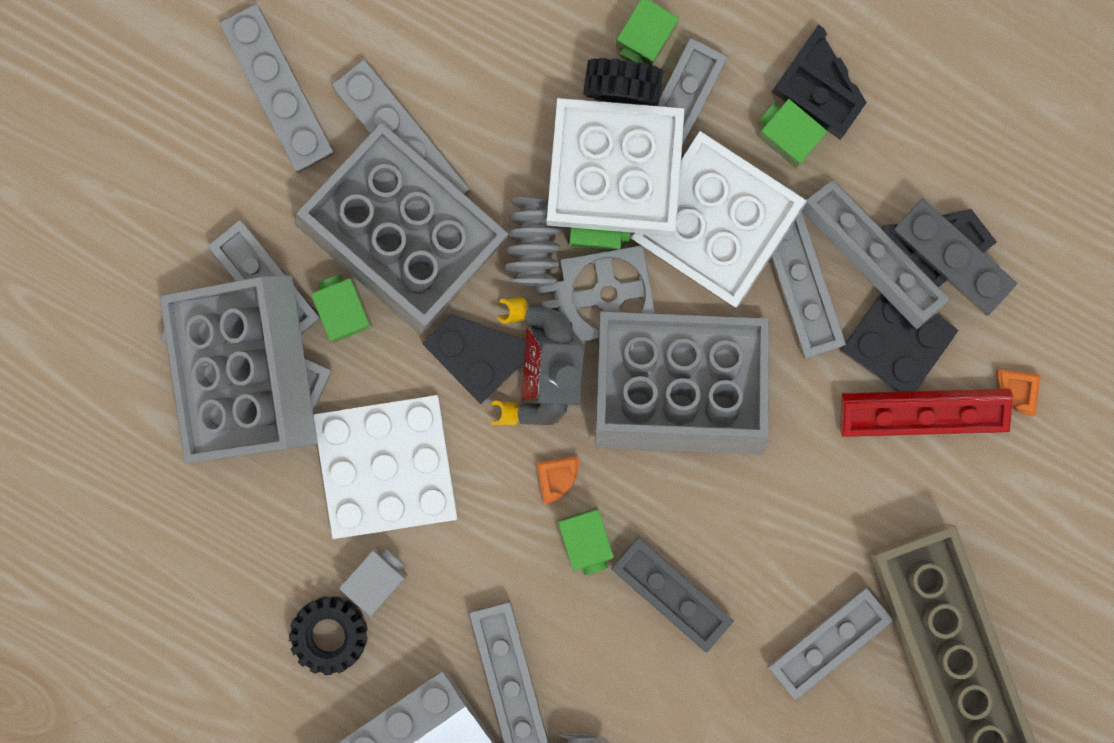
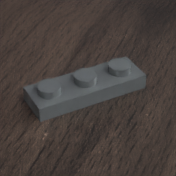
M923 198L916 203L892 230L986 316L990 315L1018 284Z
M640 537L635 539L611 567L612 571L706 653L734 622L731 617Z

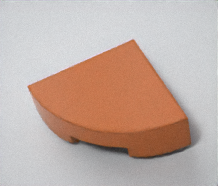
M996 369L998 389H1011L1013 394L1012 408L1022 414L1035 416L1041 375Z
M578 456L537 463L544 504L558 500L571 488L578 473Z

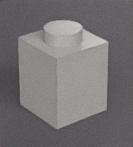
M375 548L339 589L371 617L408 576L402 571L405 563L389 549L386 548L382 553L379 549Z

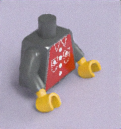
M517 296L500 299V303H505L508 306L509 314L498 315L497 319L499 322L509 324L525 320L527 324L521 403L523 404L519 406L515 401H493L491 405L500 406L502 415L499 420H490V423L495 426H514L518 422L527 425H554L567 412L568 405H579L584 344L574 333L568 317L563 313L536 305L528 306L527 301L523 297Z

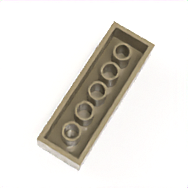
M946 523L868 552L938 743H1036L957 527Z

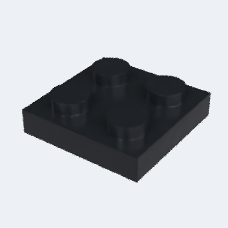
M880 293L845 342L846 345L840 349V352L897 392L917 391L959 330L937 314L917 330Z

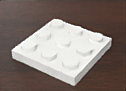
M557 98L547 226L675 236L684 108Z
M699 131L681 159L675 236L634 233L631 239L735 308H738L808 200L705 133Z
M439 395L313 414L332 539L458 520Z

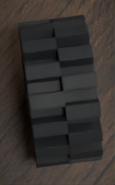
M592 58L587 63L583 95L588 98H594L597 101L658 106L663 70L654 65L648 66V64L642 62L634 63L631 60L621 61L612 58V60Z
M325 596L311 601L297 613L290 626L292 629L291 633H289V641L292 642L293 656L297 655L299 658L298 663L302 667H309L310 672L315 674L318 672L324 673V675H332L336 672L339 674L352 666L360 658L367 644L368 637H366V631L368 628L367 623L363 621V614L360 610L357 611L353 607V603L348 600L343 601L341 597L333 596L332 598H326ZM325 619L337 621L343 627L345 633L343 645L331 652L321 650L313 640L315 625Z

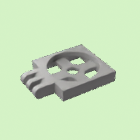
M642 245L560 260L564 281L544 287L535 286L536 294L545 295L553 292L554 300L538 302V305L547 309L556 308L557 312L566 315L570 323H572L574 333L582 342L599 339V329L587 324L579 316L578 308L597 305L603 312H620V306L624 300L643 297L644 306L641 313L655 314ZM620 259L629 263L638 271L640 280L620 283L614 278L611 260ZM595 263L598 282L594 288L574 292L573 285L579 272L586 265ZM611 286L616 289L617 298L613 302L608 303L602 300L601 290L604 287Z

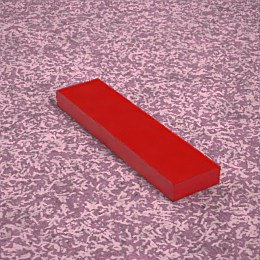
M1011 389L842 393L840 432L842 437L1010 432L1013 394Z

